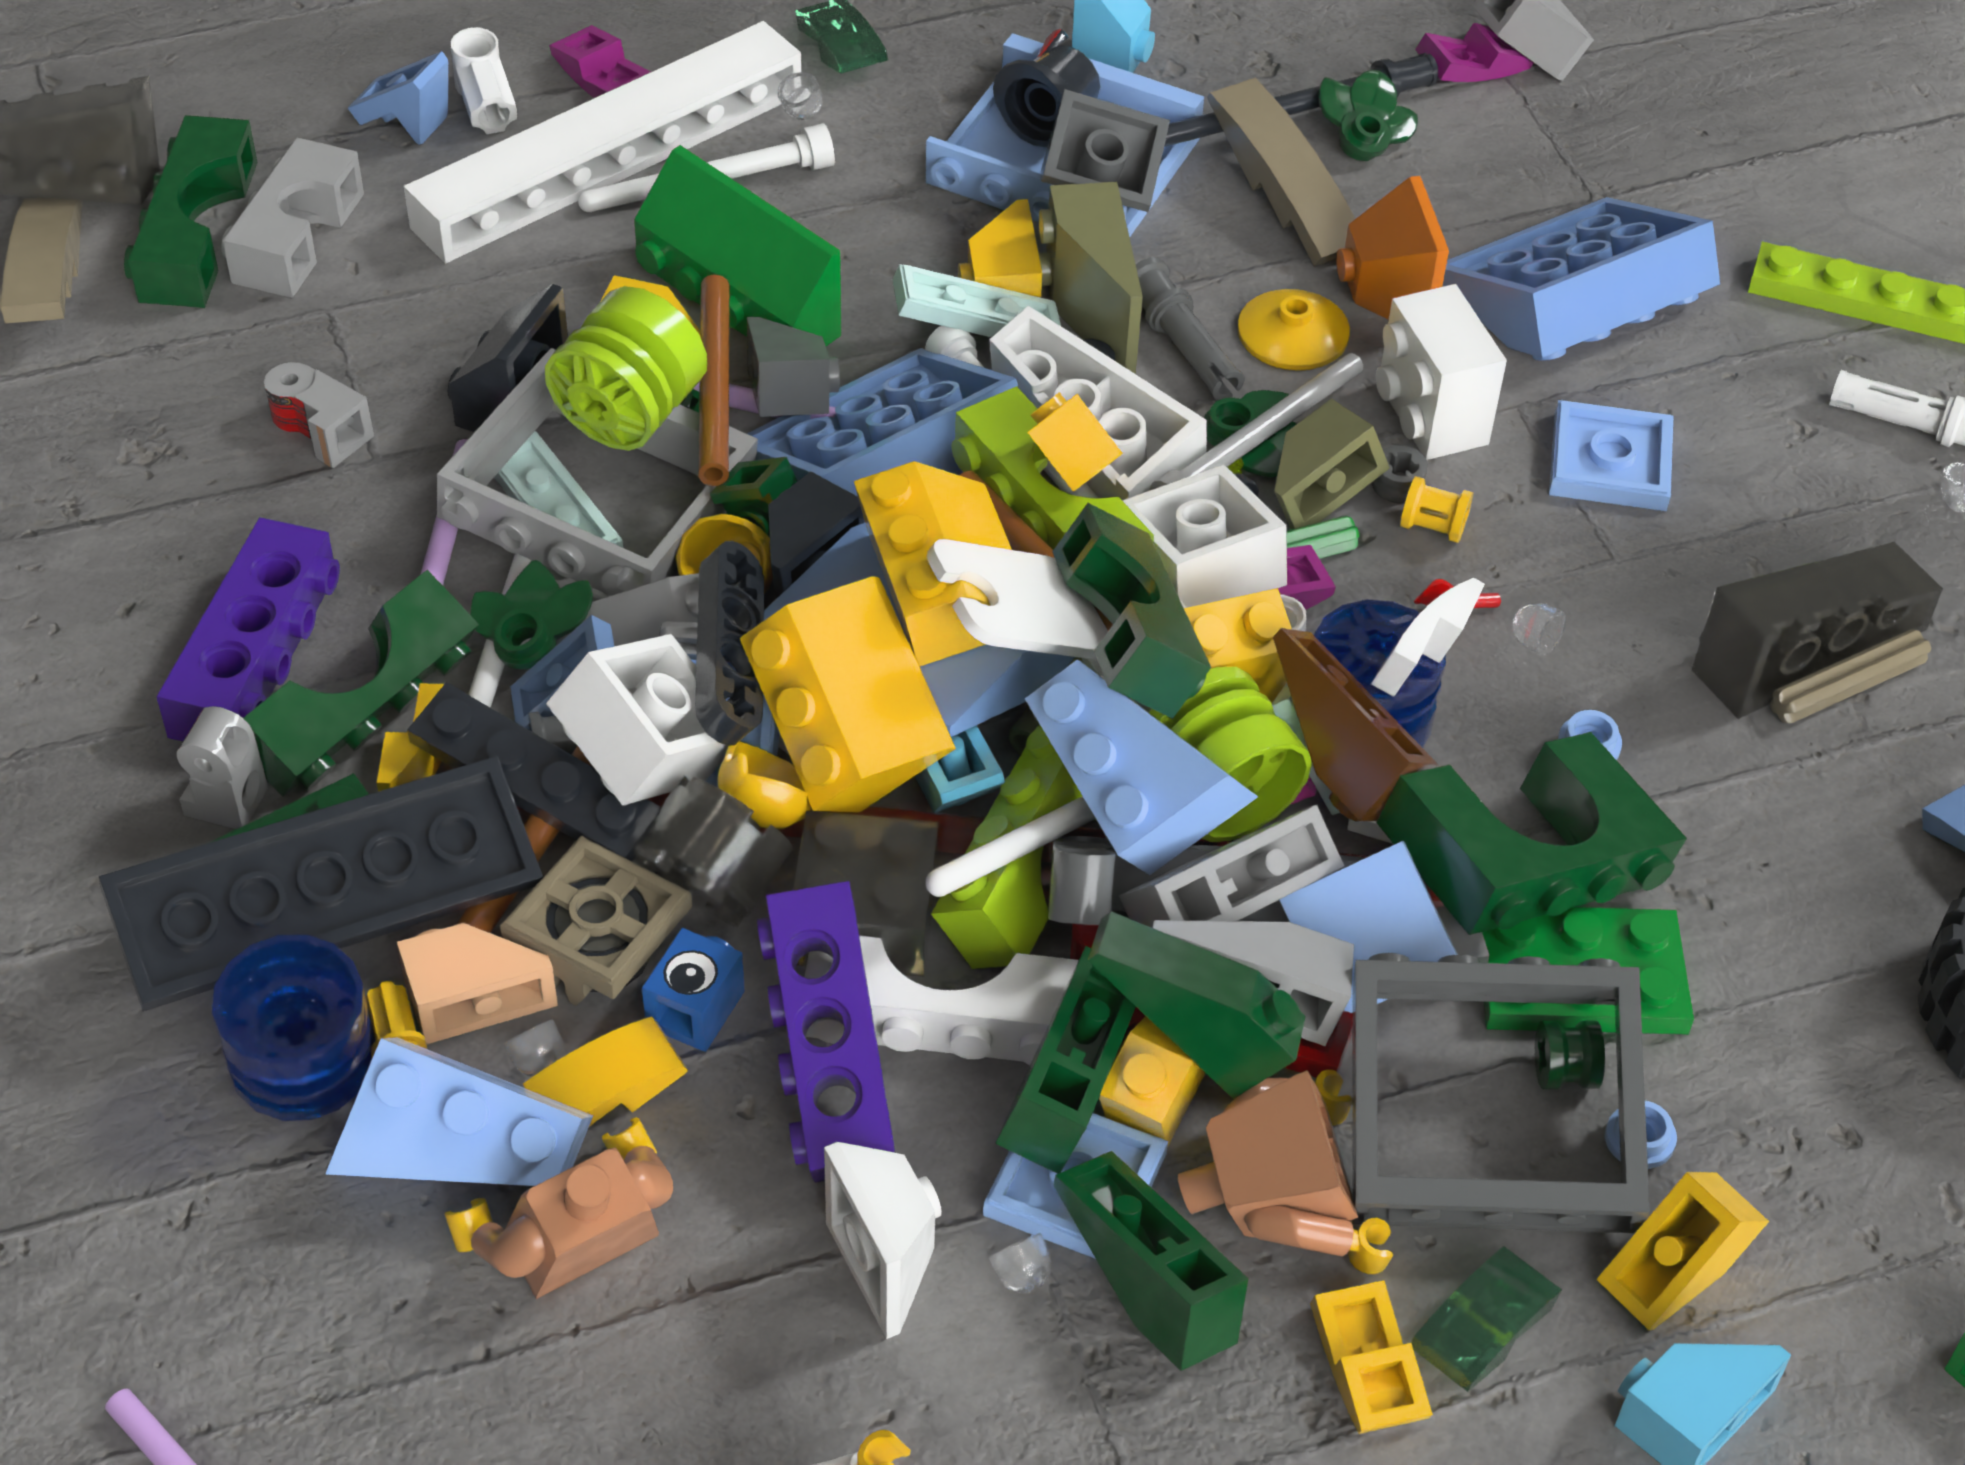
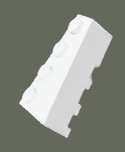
M1029 305L989 339L992 370L1015 377L1019 389L1037 409L1059 392L1066 401L1078 394L1123 453L1121 456L1086 482L1099 498L1120 497L1121 500H1125L1150 491L1151 484L1171 470L1181 471L1206 453V419Z

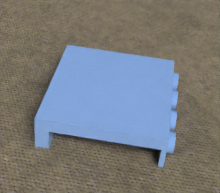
M1012 33L1003 44L1002 68L1016 60L1033 61L1037 58L1044 43ZM1089 59L1099 74L1100 90L1097 99L1168 119L1170 123L1203 114L1204 96ZM993 82L947 141L931 136L926 140V183L1002 210L1007 209L1016 200L1028 199L1032 220L1039 222L1040 209H1049L1050 186L1052 185L1041 181L1040 171L1047 147L1031 145L1020 139L1008 127L995 104ZM1200 138L1164 147L1150 208ZM1122 205L1130 237L1147 212Z

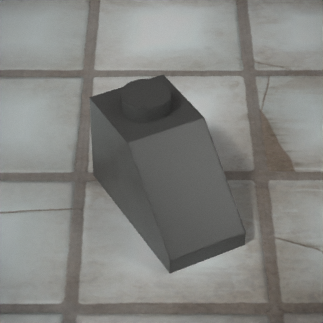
M747 317V371L759 417L829 414V393L839 392L840 374L838 358L828 356L823 337L760 317Z

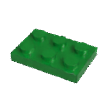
M1572 907L1557 916L1546 914L1521 921L1509 929L1495 928L1482 932L1489 953L1488 963L1508 964L1512 959L1531 956L1546 959L1550 965L1578 966L1580 962L1585 960L1603 958L1618 962L1620 967H1639L1642 1033L1689 1035L1694 1015L1677 910ZM1483 1001L1486 1029L1536 1031L1540 1021H1557L1562 1027H1575L1581 1020H1596L1599 1022L1602 1032L1616 1033L1615 1005Z

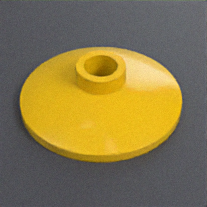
M1280 289L1263 293L1253 298L1244 306L1238 319V336L1244 348L1261 362L1280 369L1300 371L1323 367L1339 358L1349 342L1350 326L1343 311L1329 299L1305 290Z

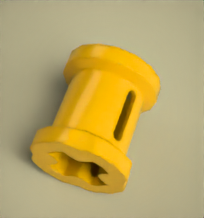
M1415 476L1404 504L1400 527L1410 529L1413 525L1446 533L1448 534L1449 541L1459 543L1469 516L1474 492L1463 490L1459 495L1427 486L1424 478Z

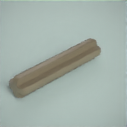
M1908 630L1776 689L1773 692L1770 708L1773 713L1778 715L1782 723L1790 724L1926 663L1928 660L1927 653L1931 651V644L1929 640L1923 638L1920 631Z

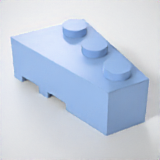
M1078 659L1025 698L1117 855L1149 875L1258 798L1257 795L1129 697L1108 688L1104 678Z
M398 1037L381 1038L325 1174L536 1186L573 1167L593 1115Z

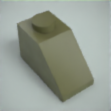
M1331 398L1286 432L1274 492L1291 530L1321 522L1390 469L1374 426Z

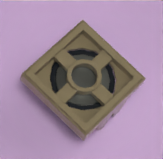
M580 836L500 925L501 935L506 940L549 956L553 967L555 989L563 981L567 998L573 1005L577 1006L589 992H600L614 1000L625 986H628L643 973L650 960V956L692 908L691 892Z

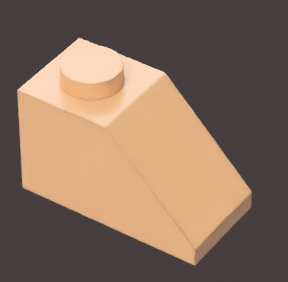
M465 923L444 929H430L418 934L416 937L397 942L405 985L421 1034L425 1037L426 1045L558 1006L553 967L549 956Z

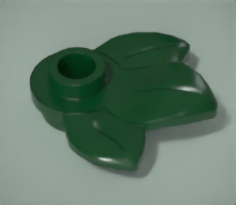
M1368 70L1363 72L1356 78L1352 87L1327 77L1322 80L1318 92L1322 114L1339 127V144L1344 153L1358 161L1372 160L1383 154L1389 144L1405 143L1416 132L1418 125L1417 113L1403 106H1396L1397 91L1395 85L1381 71Z
M1258 390L1246 393L1241 399L1223 398L1216 401L1204 416V419L1207 420L1206 440L1213 446L1218 445L1289 394L1279 391ZM1290 422L1234 463L1245 471L1259 476L1277 477L1286 432L1297 425V423Z
M533 560L516 577L505 595L489 591L474 593L470 615L479 624L476 628L477 633L493 641L496 654L506 666L514 669H529L555 647L556 640L571 633L584 622L592 605V587L589 581L581 580L560 588L550 571L541 562ZM529 638H532V639H530L528 642H526L525 644H522V645H521V643H522L523 641H525V640H527V639H529Z

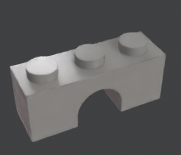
M298 137L295 139L285 155L276 160L272 173L259 191L252 193L246 209L234 225L229 226L223 235L221 252L223 257L226 258L232 284L289 298L294 297L317 263L310 224L319 223L341 228L364 195L357 151Z

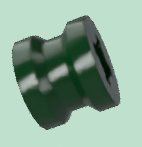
M1581 1020L1575 1027H1562L1557 1021H1540L1537 1025L1534 1047L1536 1074L1541 1089H1559L1564 1082H1577L1584 1089H1599L1603 1083L1605 1073V1044L1599 1022L1596 1020Z

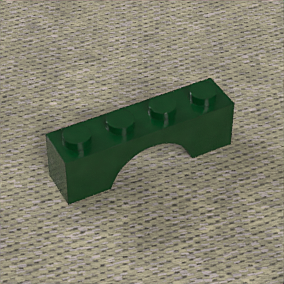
M185 115L177 136L169 139L167 162L163 172H157L155 175L151 203L149 208L142 209L139 217L138 236L134 245H128L124 256L125 275L128 279H133L138 303L206 307L219 270L210 228L194 222V220L204 211L215 205L245 198L258 163L250 120Z
M1087 503L1052 553L1065 584L1090 601L1113 624L1094 650V655L1108 688L1170 718H1174L1186 700L1194 697L1200 691L1205 682L1206 675L1211 669V665L1149 533Z
M428 569L382 605L368 627L375 646L377 659L373 680L358 689L344 693L317 692L288 681L243 718L250 725L254 733L266 780L282 797L299 783L307 790L315 786L336 766L337 763L331 758L346 744L353 751L359 749L383 726L377 720L378 717L392 706L399 713L406 710L417 700L419 685L423 683L422 681L436 669L444 676L447 675L472 652L466 645V642L479 626L478 622Z

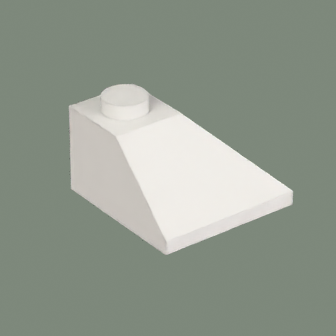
M836 1142L824 1147L826 1225L886 1339L900 1334L933 1253L935 1218L941 1216L940 1202L930 1180L926 1176L917 1179L904 1154Z

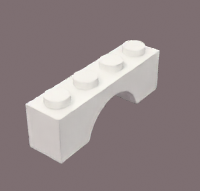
M860 936L877 1044L902 1052L918 1049L953 1053L966 1059L988 1057L1023 1061L1030 1065L1078 960L1016 953L1008 966L999 975L982 985L963 990H939L920 985L899 972L889 960L881 938ZM821 951L809 952L804 978L816 979L825 975L832 966V957ZM822 1018L815 1021L809 1027L806 1037L819 1038L827 1043L835 1044L842 1037L844 1026L835 1019Z

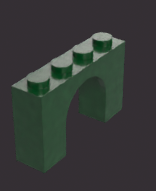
M1592 732L1545 742L1520 787V790L1560 834L1567 844L1566 846L1542 843L1525 837L1506 826L1489 811L1450 764L1400 775L1376 822L1394 845L1404 841L1421 878L1468 935L1495 928L1509 929L1524 920L1546 914L1557 916L1569 908L1594 901L1605 903L1617 895L1642 888L1646 891L1652 890L1670 877L1675 867L1673 861L1687 839Z

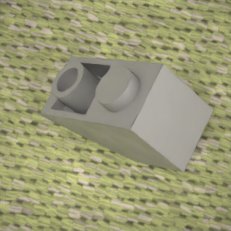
M1476 0L1472 5L1498 37L1554 78L1561 81L1564 80L1594 41L1593 37L1560 0Z

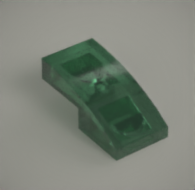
M830 0L795 10L798 30L818 42L821 62L840 74L888 61L887 50L873 27L847 0Z
M1503 1246L1471 1274L1427 1320L1411 1341L1413 1350L1469 1392L1506 1360L1513 1344L1521 1335L1552 1310L1562 1289Z

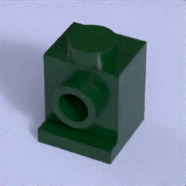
M787 457L738 462L729 471L727 481L716 486L709 494L714 504H723L728 515L749 520L760 527L770 538L768 504L775 500L784 490L794 485L797 479Z

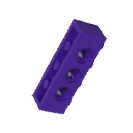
M259 517L156 696L167 738L183 742L200 712L207 707H222L244 718L271 696L276 685H282L286 681L290 672L293 653L301 639L305 640L311 635L318 607L325 595H331L334 592L338 583L340 565L339 561L333 558L329 532Z
M849 881L766 895L769 917L757 919L763 959L776 958L780 984L767 986L774 1028L787 1026L791 1052L778 1054L785 1096L798 1094L802 1121L789 1123L794 1160L796 1165L809 1164V1170L815 1183L825 1181L824 1147L836 1142L896 1153L854 900ZM812 951H821L833 959L832 966L825 975L816 979H808L800 976L795 971L796 965L803 955ZM822 1018L835 1019L844 1026L842 1037L838 1042L829 1047H817L806 1040L809 1027L815 1021ZM832 1086H844L852 1090L856 1095L852 1108L844 1115L837 1117L821 1113L817 1109V1102L822 1092Z

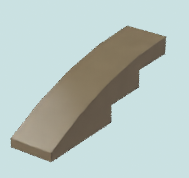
M1256 77L1210 92L1207 99L1252 190L1263 187L1282 227L1286 228L1294 225L1314 267L1335 260L1338 249L1345 248L1348 224L1354 221L1355 217L1338 186L1305 136L1283 107Z
M80 195L23 200L15 217L4 266L0 308L5 324L64 319L65 299L71 297L72 277L78 276L82 215Z

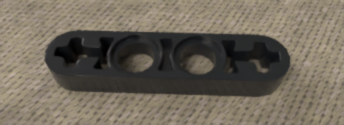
M725 541L701 562L698 592L696 717L701 727L711 738L727 746L736 745L761 723L763 717V692L740 641V637L764 621V574L758 559L742 544L734 541ZM727 614L731 616V618L736 622V624L727 616ZM724 658H726L733 665L735 670H733L729 666V664L725 661Z

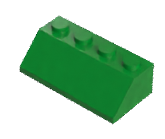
M679 145L674 148L634 219L635 254L637 262L643 269L650 274L657 275L676 288L686 299L695 301L699 305H701V282L703 279L710 275L723 276L729 282V328H734L746 337L747 317H760L822 336L825 346L841 337L840 250L683 146Z

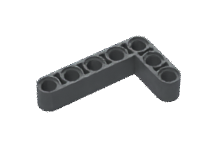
M1064 835L1053 842L1048 919L1063 923L1099 925L1101 918L1111 911L1126 912L1119 895L1222 846L1193 844L1149 875L1118 856L1108 838ZM1340 855L1344 867L1327 876L1365 859V857ZM1280 900L1240 919L1257 922H1290Z

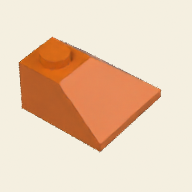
M1421 176L1407 178L1348 224L1345 248H1339L1337 251L1338 277L1341 282L1347 281L1354 303L1388 320L1393 298L1443 286L1449 249Z

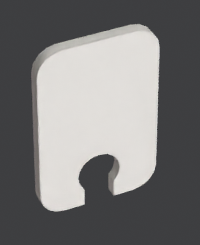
M948 539L937 540L927 551V560L939 582L954 583L960 580L969 582L978 587L989 599L991 606L982 604L975 599L959 597L952 605L962 625L977 640L996 647L1096 660L1094 650L1108 633V630L1093 604L1065 584L1055 558Z

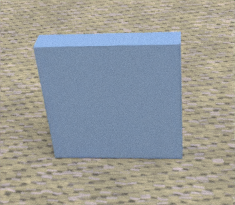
M1558 400L1554 416L1549 495L1667 511L1671 497L1673 415Z
M1404 841L1280 899L1282 907L1291 923L1354 944L1352 985L1356 960H1368L1376 954L1397 953L1405 955L1410 961L1438 962L1442 957L1458 955ZM1352 989L1351 998L1344 1011L1352 1013ZM1377 999V1004L1387 999Z
M1092 1113L1086 1130L1061 1172L1113 1151L1152 1187L1167 1154L1168 1141ZM1009 1151L984 1201L983 1216L1096 1259L1054 1188V1178L1057 1173Z

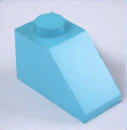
M1074 0L1072 47L1084 53L1089 59L1133 73L1140 61L1144 63L1148 61L1154 47L1155 33L1149 31L1151 8L1145 0Z
M977 725L952 736L951 739L956 749L915 776L933 813L962 805L970 800L993 793L1005 783L1003 772Z
M1674 1343L1654 1364L1645 1357L1625 1377L1618 1389V1393L1625 1400L1615 1427L1661 1465H1705L1776 1390L1791 1354L1780 1345Z

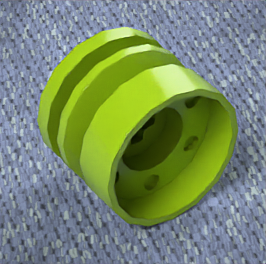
M623 286L610 291L589 313L581 328L574 330L566 342L560 345L551 355L545 365V381L554 403L574 426L589 438L605 446L630 451L643 447L657 428L661 427L673 408L678 407L700 382L707 371V352L699 333L685 315L667 300L642 288Z
M1215 667L1210 669L1200 691L1194 697L1186 700L1174 718H1170L1152 708L1149 712L1258 796V798L1202 837L1209 842L1231 841L1258 830L1283 812L1296 799L1308 781L1312 767L1308 750L1286 721L1275 715L1272 703L1267 696L1260 693L1257 683L1250 674L1238 667Z

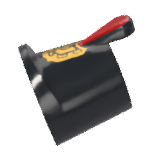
M1062 29L1053 31L1046 38L1036 59L1033 61L1016 60L1008 63L998 72L994 80V100L1003 119L1020 139L1033 146L1048 147L1065 89L1093 98H1098L1100 90L1099 74L1086 55L1073 47L1060 46L1069 38Z

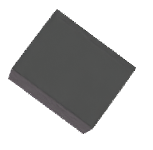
M1065 89L1040 171L1041 181L1052 185L1117 182L1122 205L1148 212L1153 198L1170 120Z

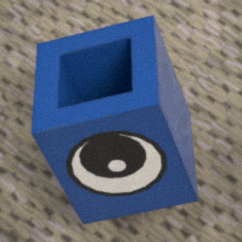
M681 928L642 987L645 1018L652 1016L666 1036L706 1052L745 992L742 952L734 949L729 943L718 937H704Z

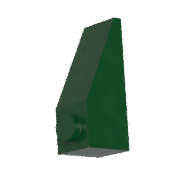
M1110 912L1101 918L1088 961L1233 1099L1296 1061L1306 1016L1300 1011L1295 1000L1287 992L1278 990L1258 970L1114 912Z
M1085 946L995 1143L1057 1174L1063 1170L1087 1128L1136 1008L1126 996L1088 961L1091 948Z
M1109 1151L1055 1175L1054 1188L1134 1326L1180 1371L1238 1344L1249 1278L1113 1151Z

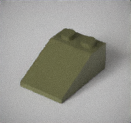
M1118 183L1051 185L1049 209H1040L1039 211L1040 240L1042 244H1047L1046 252H1038L1042 269V286H1048L1050 298L1056 302L1058 315L1082 339H1095L1108 344L1115 352L1116 362L1136 374L1143 296Z

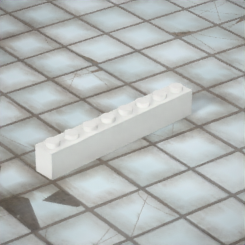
M766 22L757 23L405 185L404 193L410 229L446 264L577 202L580 194L584 191L615 184L667 159L671 151L679 145L689 149L802 95L801 52Z

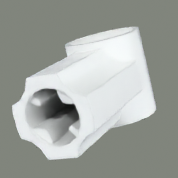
M479 27L461 30L451 39L455 88L463 97L472 127H478L484 130L486 134L504 132L507 125L517 119V108L500 61L498 39L491 31Z

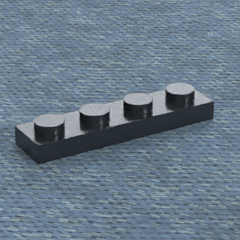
M447 682L407 729L410 743L454 769L498 756L515 804L518 807L540 818L576 841L580 836H583L633 862L664 821L662 807L648 799L622 805L617 797L604 786L595 768Z

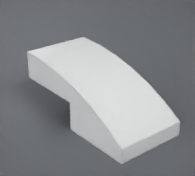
M1472 578L1456 585L1431 602L1414 619L1381 666L1372 685L1394 697L1417 665L1422 654L1440 663L1462 632L1485 584Z

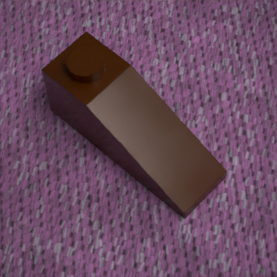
M1280 628L1274 635L1273 640L1316 775L1332 791L1329 795V800L1341 814L1355 822L1377 821L1400 775L1435 768L1438 764L1311 632Z

